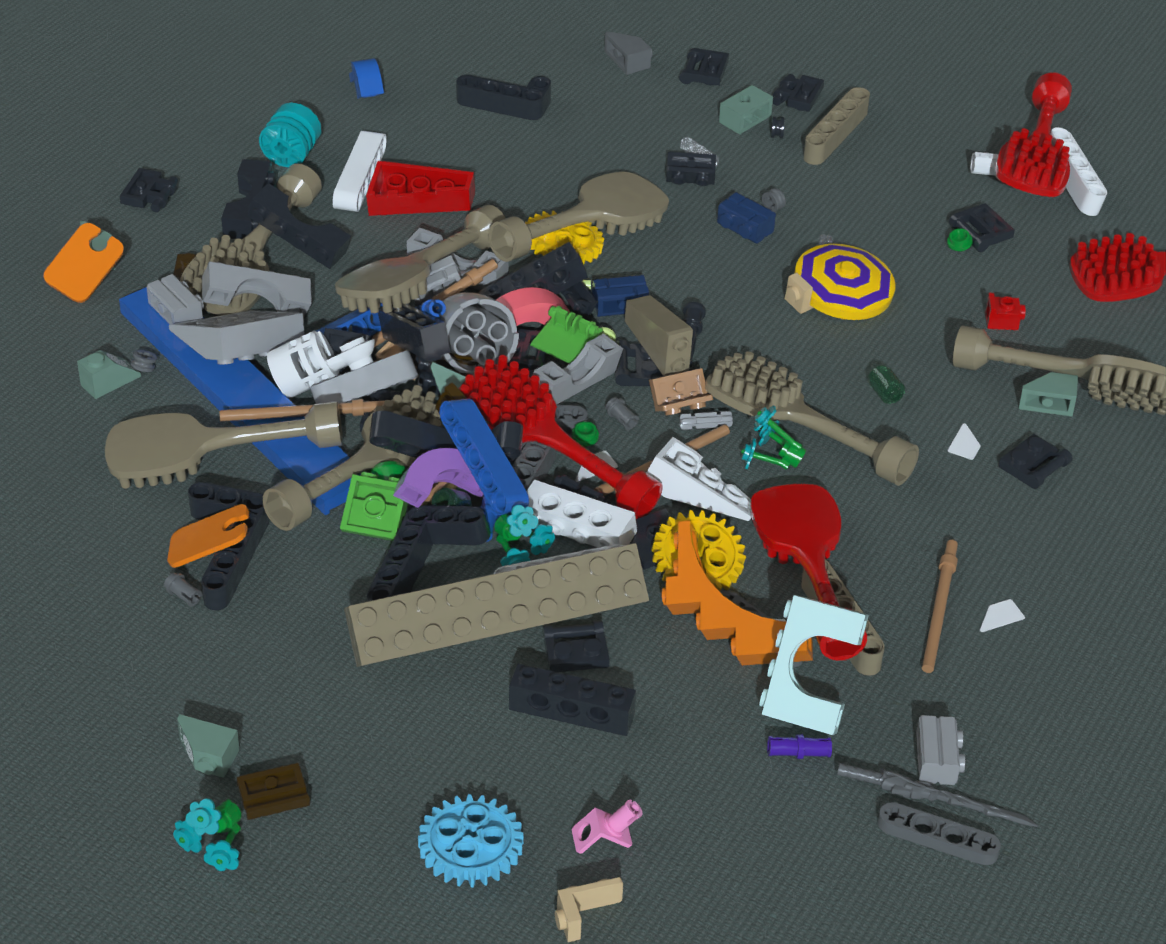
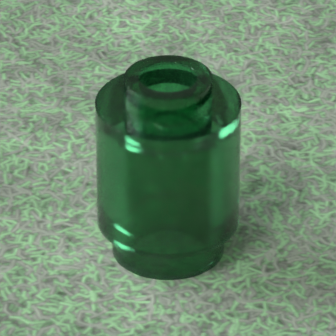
M880 365L870 372V386L884 403H896L903 397L905 386L891 368Z
M442 488L435 492L432 497V506H472L471 498L467 493L451 488Z

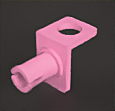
M627 800L614 814L594 808L572 828L576 852L582 854L601 837L627 848L632 846L628 826L642 816L640 806L635 801ZM590 824L591 831L589 837L582 841V832Z

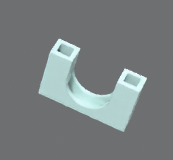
M794 595L793 600H788L785 606L783 617L788 619L785 630L780 629L775 645L779 648L776 660L772 659L769 665L767 676L771 677L769 689L764 688L759 705L764 707L762 715L834 735L838 732L845 704L813 695L803 689L794 674V657L801 644L814 636H826L854 645H861L869 615Z

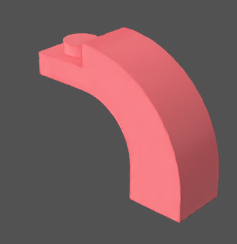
M522 288L511 291L496 299V301L502 303L512 312L516 326L526 322H539L546 325L551 319L548 313L552 306H561L563 310L568 311V314L570 313L560 297L543 288Z

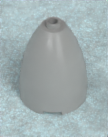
M458 293L443 300L446 311L437 318L445 322L450 353L461 356L469 355L474 359L469 361L478 362V366L483 367V369L487 359L494 360V365L498 364L500 355L507 356V363L511 360L518 345L519 333H517L513 314L506 306L491 297L478 293ZM449 353L442 355L458 372L474 374L476 365L461 364Z

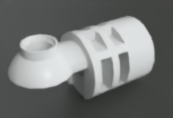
M312 331L267 353V361L272 376L281 392L287 398H292L310 390V387L339 376V370L349 366L351 371L372 363L371 354L374 350L375 341L372 339L365 342L364 338L360 337L341 346L342 353L335 356L325 336L320 331Z

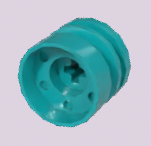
M293 102L285 103L275 111L270 121L261 131L259 136L260 148L271 162L279 166L289 168L293 164H301L321 135V124L317 116L304 105Z

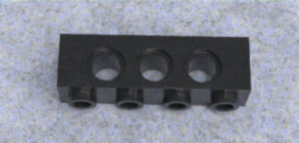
M568 242L480 290L479 293L496 300L511 291L533 287L543 288L557 295L588 278L579 254Z
M517 664L509 684V710L623 736L628 735L635 715L636 690L523 664Z

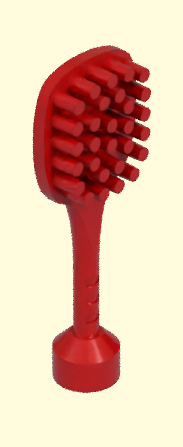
M1054 72L1046 73L1036 81L1032 101L1040 111L1037 125L1029 137V130L1026 128H1022L1021 132L1014 131L1010 140L1001 148L996 161L995 172L998 179L1003 183L1024 192L1046 197H1057L1065 190L1070 175L1068 161L1070 148L1063 146L1064 141L1062 139H1057L1053 146L1051 143L1053 136L1050 135L1054 114H1058L1067 108L1072 93L1071 83L1064 75Z
M1127 233L1125 243H1122V236L1116 234L1113 237L1112 244H1110L1109 237H1102L1101 245L1099 246L1097 239H1091L1087 249L1085 242H1079L1077 252L1071 257L1070 271L1078 288L1092 300L1113 302L1134 299L1153 293L1162 286L1163 278L1166 275V252L1154 251L1153 244H1146L1147 238L1145 236H1140L1138 242L1134 243V234Z
M500 355L498 364L494 365V360L487 359L484 369L481 366H476L474 375L469 374L465 377V382L459 387V390L467 399L470 398L475 402L481 414L488 420L490 430L506 421L521 424L523 426L522 443L539 442L571 458L615 489L617 507L635 512L636 519L647 516L655 507L663 490L662 483L643 470L624 475L572 439L555 421L556 403L549 393V385L547 383L539 385V376L533 375L530 378L529 370L526 368L519 371V363L516 361H512L510 367L507 366V356Z
M813 484L780 485L756 492L751 498V517L760 539L763 540V547L767 549L768 557L774 558L778 552L779 563L786 564L788 562V555L793 556V562L801 564L808 574L818 601L839 606L825 566V559L830 557V551L835 550L841 535V515L834 498L826 489ZM866 631L864 632L861 645H854L826 636H816V639L825 657L840 661L850 659L864 649L867 643Z

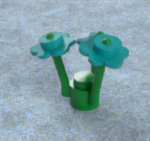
M774 405L769 409L764 407L757 412L754 418L756 422L753 430L758 431L761 428L759 436L762 438L758 444L759 446L766 444L770 438L782 445L778 453L782 458L778 459L754 452L756 439L753 438L750 445L746 444L744 449L741 450V459L745 460V469H748L752 457L777 464L786 470L789 465L796 468L806 453L807 449L803 448L802 444L795 441L778 426L780 421L770 419L777 411Z
M515 505L511 511L512 515H501L496 520L494 526L495 532L498 534L496 541L502 545L507 553V556L500 560L502 566L531 561L528 558L529 553L527 550L511 549L508 541L518 540L522 535L531 537V552L535 555H538L540 552L546 553L555 540V534L552 533L553 527L543 524L538 525V518L533 515L532 507L524 508L522 505Z
M208 798L203 799L200 803L197 801L191 803V812L186 815V820L175 822L176 830H174L173 835L177 843L187 852L192 850L198 853L202 850L201 835L205 833L211 835L216 832H228L225 840H219L216 844H207L204 861L209 865H213L218 871H224L226 868L229 870L237 869L239 866V860L237 859L239 851L231 848V844L235 835L241 830L237 824L241 819L239 807L229 799L217 807Z

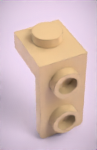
M798 273L792 274L788 278L785 300L800 314L813 309L810 305L813 287Z
M620 877L602 879L595 883L570 886L566 889L558 890L555 921L558 930H564L568 942L581 939V916L579 911L622 901V879Z

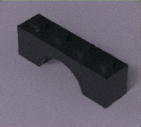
M242 159L237 173L239 193L246 197L235 202L226 203L221 217L223 235L230 236V239L242 240L259 225V223L249 218L247 214L251 199L268 183L275 186L276 172L272 171L271 161Z
M269 183L264 186L251 199L247 216L317 262L331 269L346 254L351 235L332 223L313 226L299 221L289 211V196Z

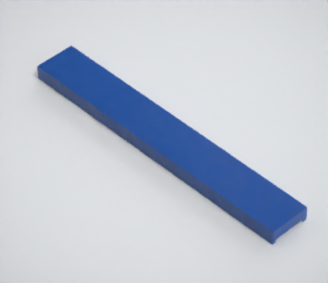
M147 287L119 299L121 314L218 410L296 406L249 360L233 358L234 363L217 364V360L205 359L169 330L170 324L148 303ZM305 416L233 420L230 422L235 427L302 420L305 419ZM307 436L251 442L288 479L294 480L303 486L350 458L338 446L319 448ZM351 478L312 500V503L324 515L329 514L331 509L346 502Z

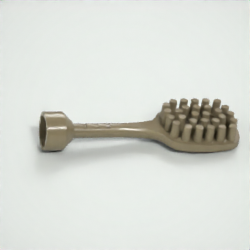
M293 164L280 177L277 187L289 196L288 208L290 211L293 206L300 208L309 206L321 191L322 184L319 176L311 168L303 164ZM259 224L242 240L235 239L234 243H230V236L223 235L219 243L217 238H211L209 245H204L202 251L197 253L196 257L186 267L180 282L185 281L190 292L193 295L198 294L202 299V276L209 262H221L227 265L269 271L268 264L264 261V252L262 251L272 232ZM243 293L234 297L228 306L203 302V310L219 316L250 310L261 296L253 293Z
M630 172L605 174L583 184L578 196L580 203L566 211L527 225L523 220L515 216L493 223L488 233L489 244L497 258L508 262L527 255L531 249L532 239L583 222L594 223L597 220L596 227L598 229H603L606 224V233L612 235L615 232L616 225H618V233L625 236L627 230L630 233H635L637 228L643 230L645 225L651 227L654 222L660 223L663 213L668 208L669 198L656 185Z
M492 205L482 206L466 216L464 222L465 230L414 254L399 258L383 259L360 267L335 283L336 293L341 296L343 307H349L350 311L358 309L359 312H366L367 307H369L371 313L379 312L380 303H382L385 313L392 312V305L394 308H401L402 304L411 302L410 298L418 299L419 295L427 293L426 278L430 275L429 265L471 243L479 249L491 248L488 239L489 229L493 223L506 218L497 207Z
M962 325L958 331L953 352L954 367L976 371L989 362V360L1062 374L1076 375L1089 380L1088 393L1093 395L1092 398L1095 400H1101L1103 396L1104 404L1112 405V402L1115 401L1118 407L1125 408L1126 403L1130 404V409L1139 410V407L1142 406L1144 407L1143 411L1147 413H1152L1155 406L1158 407V414H1166V367L1114 355L1098 354L1087 359H1078L1029 352L1027 350L994 345L984 329Z
M749 351L745 353L744 359H742V354L734 353L733 358L725 356L724 361L719 360L714 368V372L706 379V391L721 402L753 417L762 408L766 407L769 409L774 405L777 411L770 418L771 420H788L798 423L873 458L877 476L897 486L902 485L915 468L919 456L917 445L898 436L879 443L818 413L804 403V395L801 393L803 381L797 379L798 374L791 372L788 380H786L788 369L779 367L778 372H775L777 364L775 362H768L767 367L764 366L766 359L762 356H758L756 361H753L754 353Z
M415 385L412 392L405 389L401 396L395 395L393 400H385L384 404L377 406L374 411H389L445 428L438 410L435 408L436 405L433 403L435 394L427 392L425 398L420 396L422 387L419 385ZM371 414L365 421L361 432L364 445L352 457L304 486L291 479L281 481L264 492L263 506L271 522L278 528L288 531L310 518L312 514V500L352 478V474L358 475L371 470L376 464L386 461L400 462L408 469L417 458L372 445L369 441Z
M337 401L318 403L313 405L306 414L305 419L241 427H206L200 424L195 417L182 413H163L136 417L120 422L110 430L105 444V458L110 473L120 481L121 487L124 489L130 487L129 479L134 480L137 488L144 486L143 478H148L150 486H156L158 484L157 476H162L164 484L172 483V473L176 474L179 482H183L186 480L185 469H188L190 475H195L198 472L197 465L201 463L200 458L203 455L228 446L307 436L319 448L342 446L343 436L339 406Z

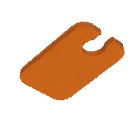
M84 223L76 230L44 272V280L49 286L77 303H82L89 299L124 253L123 244L113 236L107 241V246L104 250H92L90 248L91 240L96 238L102 231L92 223Z
M240 504L178 529L170 540L167 558L169 565L173 568L182 566L243 540L247 534V525L245 523L229 531H226V529L234 522L249 518L247 506Z

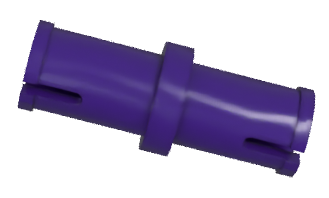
M796 734L795 737L768 736L767 753L768 756H795L796 759H803L804 756L831 757L832 741L830 737L804 738L803 734Z

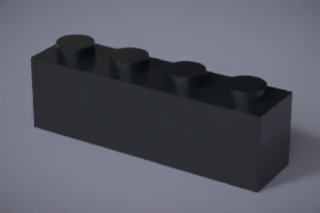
M402 304L401 308H394L392 305V312L385 313L383 307L379 308L378 316L383 339L404 350H409V352L426 361H436L441 359L442 355L450 353L444 321L408 304Z

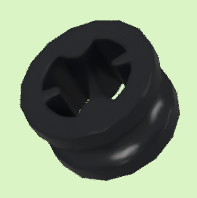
M772 117L771 138L779 136L783 139L784 117H781V119Z

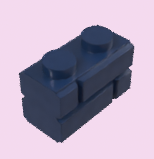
M735 192L729 199L719 204L717 222L722 227L728 228L741 237L758 244L764 237L773 233L776 214Z
M644 275L593 280L592 295L598 301L595 306L597 317L625 314L627 300L649 296Z

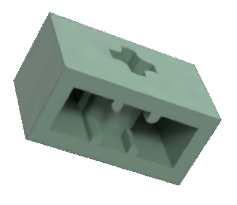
M751 85L720 103L719 123L741 134L771 116L773 96Z

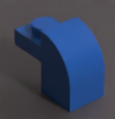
M375 58L351 62L352 72L349 73L350 83H355L357 99L384 94L381 74Z

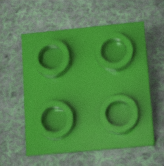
M552 306L548 313L551 319L530 345L571 364L581 353L586 343L600 336L603 329L596 326L594 321L590 322L583 319L580 315L576 316L574 312L568 314V311L563 310L561 306Z

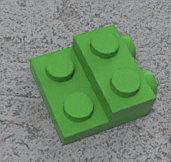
M362 472L361 476L352 474L340 530L342 532L393 541L401 526L402 517H405L408 505L407 502L393 496L400 479L389 477L388 481L378 479L377 475Z

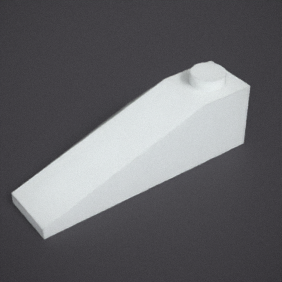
M674 437L656 455L646 472L662 483L663 490L661 495L665 498L746 521L751 519V499L735 485L724 483L720 478L721 473L716 468L708 469L701 462L703 457Z

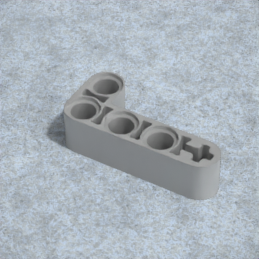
M407 350L310 387L316 404L335 401L338 403H349L352 400L373 394L378 390L413 380L418 377V373L410 352Z

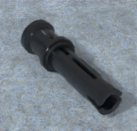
M689 302L683 308L684 318L682 320L693 329L689 368L692 367L696 340L703 330L702 320L706 315V308L699 302Z

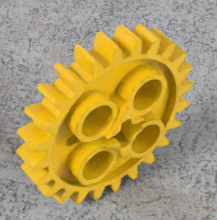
M543 211L542 216L535 214L534 218L529 217L528 222H525V224L542 220L557 213L552 211L551 215ZM583 222L532 239L530 250H535L534 255L542 254L544 256L570 242L584 265L585 260L591 263L593 258L598 259L599 254L602 253L604 238L602 237L603 233L599 232L596 226H591L592 223Z
M690 510L686 518L679 512L676 520L669 517L667 524H661L659 532H656L651 550L654 552L652 562L658 563L656 572H664L663 581H666V577L675 576L673 563L675 559H678V550L674 546V533L678 532L679 521H690L697 533L698 553L702 558L701 562L708 579L719 592L722 588L728 591L731 583L737 582L744 568L743 564L746 556L743 555L745 545L739 544L741 535L732 536L735 527L725 528L726 519L716 522V514L714 513L710 518H705V513L701 510L699 517H695L694 512ZM711 563H716V564H718L720 567L714 566V565H712Z

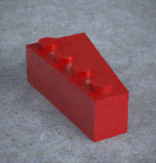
M377 161L366 194L368 216L470 211L475 196L474 172Z

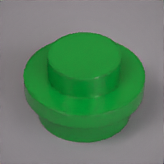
M955 229L950 233L947 243L948 247L954 251H964L972 246L973 240L967 230Z
M580 422L572 430V439L584 447L591 446L598 441L599 432L593 423Z

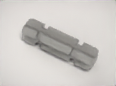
M720 411V414H717V412L695 413L694 416L688 413L681 414L679 417V425L682 430H692V427H695V429L718 428V425L722 426L724 424L731 427L733 424V416L730 411Z

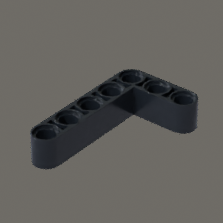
M376 411L372 414L369 437L372 445L414 458H418L422 454L434 449H457L445 428L389 411ZM506 421L491 429L509 462H512L522 454L523 426L521 424Z
M198 482L191 485L188 489L190 513L193 518L202 520L240 504L246 505L249 509L248 519L234 522L226 530L229 531L245 523L247 525V534L244 539L235 545L215 552L202 577L204 605L210 610H222L229 605L269 525V518L263 506L264 494L212 483Z
M422 505L419 508L414 507L409 510L367 592L368 601L410 593L433 544L480 545L488 541L491 532L483 509L470 506Z

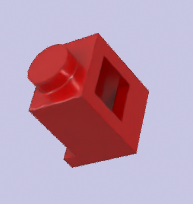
M989 293L985 311L987 329L1019 330L1020 320L1025 319V305L1020 304L1019 298L995 297L994 293Z

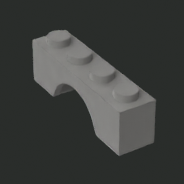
M419 228L407 240V256L443 241L442 235ZM485 251L477 260H466L454 253L441 258L444 259L452 255L462 278L471 269H478L494 259L498 268L484 276L483 281L477 285L469 286L479 291L509 275V261H502L489 251Z
M209 262L202 276V301L205 303L228 306L237 295L253 293L270 301L277 312L303 313V319L311 306L310 278L227 265L221 262Z
M602 334L587 342L578 357L567 367L562 369L551 361L534 370L533 375L539 376V385L542 383L549 385V393L557 405L615 373L623 348L608 336Z

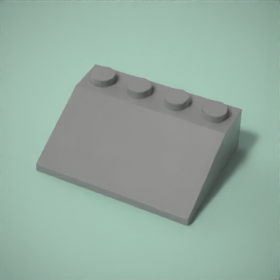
M249 310L170 324L169 330L205 359L217 360V364L234 363L233 358L251 360L254 359V354L267 356L269 351L303 336L304 324L303 313Z

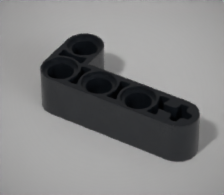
M462 75L456 80V101L458 104L466 107L528 120H538L543 117L551 103V80L544 76H537L532 78L527 87L472 75Z

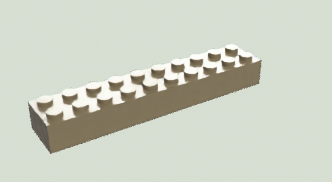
M634 543L355 604L344 608L356 666L359 667L649 601L637 545Z

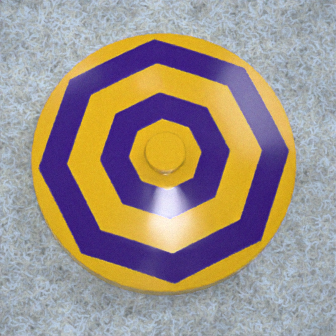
M824 244L813 247L800 256L794 270V274L798 273L813 287L810 305L824 314L840 319L862 320L875 317L889 307L895 292V280L890 269L873 254L850 245Z

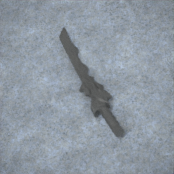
M839 763L837 775L876 785L879 784L883 790L891 791L892 794H899L912 799H928L930 801L938 799L947 802L949 805L963 806L982 812L987 816L1001 817L1023 825L1038 827L1036 823L1023 814L975 801L962 795L940 791L928 782L912 781L908 777L894 773L891 770L888 771L881 768L880 772H875Z

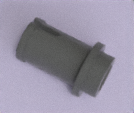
M614 397L606 404L607 414L610 417H615L626 430H631L637 425L639 417L625 405L623 399Z
M181 573L170 574L164 582L167 593L175 594L190 607L195 606L200 601V598L195 595L202 597V591L187 582L185 576Z

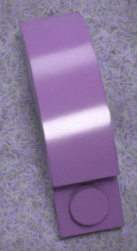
M439 448L422 454L411 464L398 481L393 496L419 508L430 495L434 483H451L480 498L483 492L458 449Z

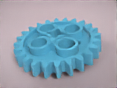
M468 794L464 802L458 796H455V804L452 805L444 800L443 810L433 807L432 816L425 815V825H420L418 847L420 848V858L425 859V867H433V875L435 877L444 873V882L446 883L453 877L457 878V886H461L464 880H468L470 886L474 887L475 881L479 879L484 885H487L488 877L490 876L499 881L500 871L509 874L510 864L517 865L518 856L522 855L523 832H521V822H516L515 812L508 814V806L506 804L497 808V799L485 803L484 795H481L478 801H473L471 794Z

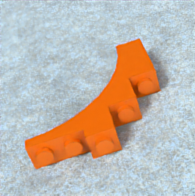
M679 521L678 532L674 533V546L678 550V559H675L673 563L675 576L666 577V587L662 588L663 604L668 607L673 615L697 613V629L701 630L707 640L732 638V655L737 657L742 666L770 664L772 659H777L779 648L775 646L780 629L785 630L787 621L758 616L740 608L723 596L710 582L704 571L698 553L696 530L690 521ZM813 637L801 644L793 662L813 661Z

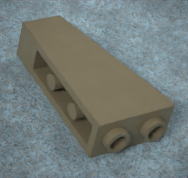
M651 295L627 300L625 322L663 376L689 371L693 329Z

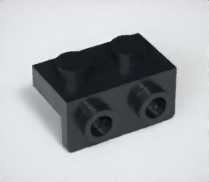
M668 152L666 182H672L677 185L684 183H693L699 186L714 185L716 154Z

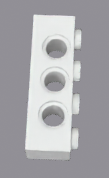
M534 480L527 490L529 496L528 507L533 508V515L538 518V525L552 526V533L555 535H562L579 543H586L599 548L615 544L629 545L637 532L635 512Z

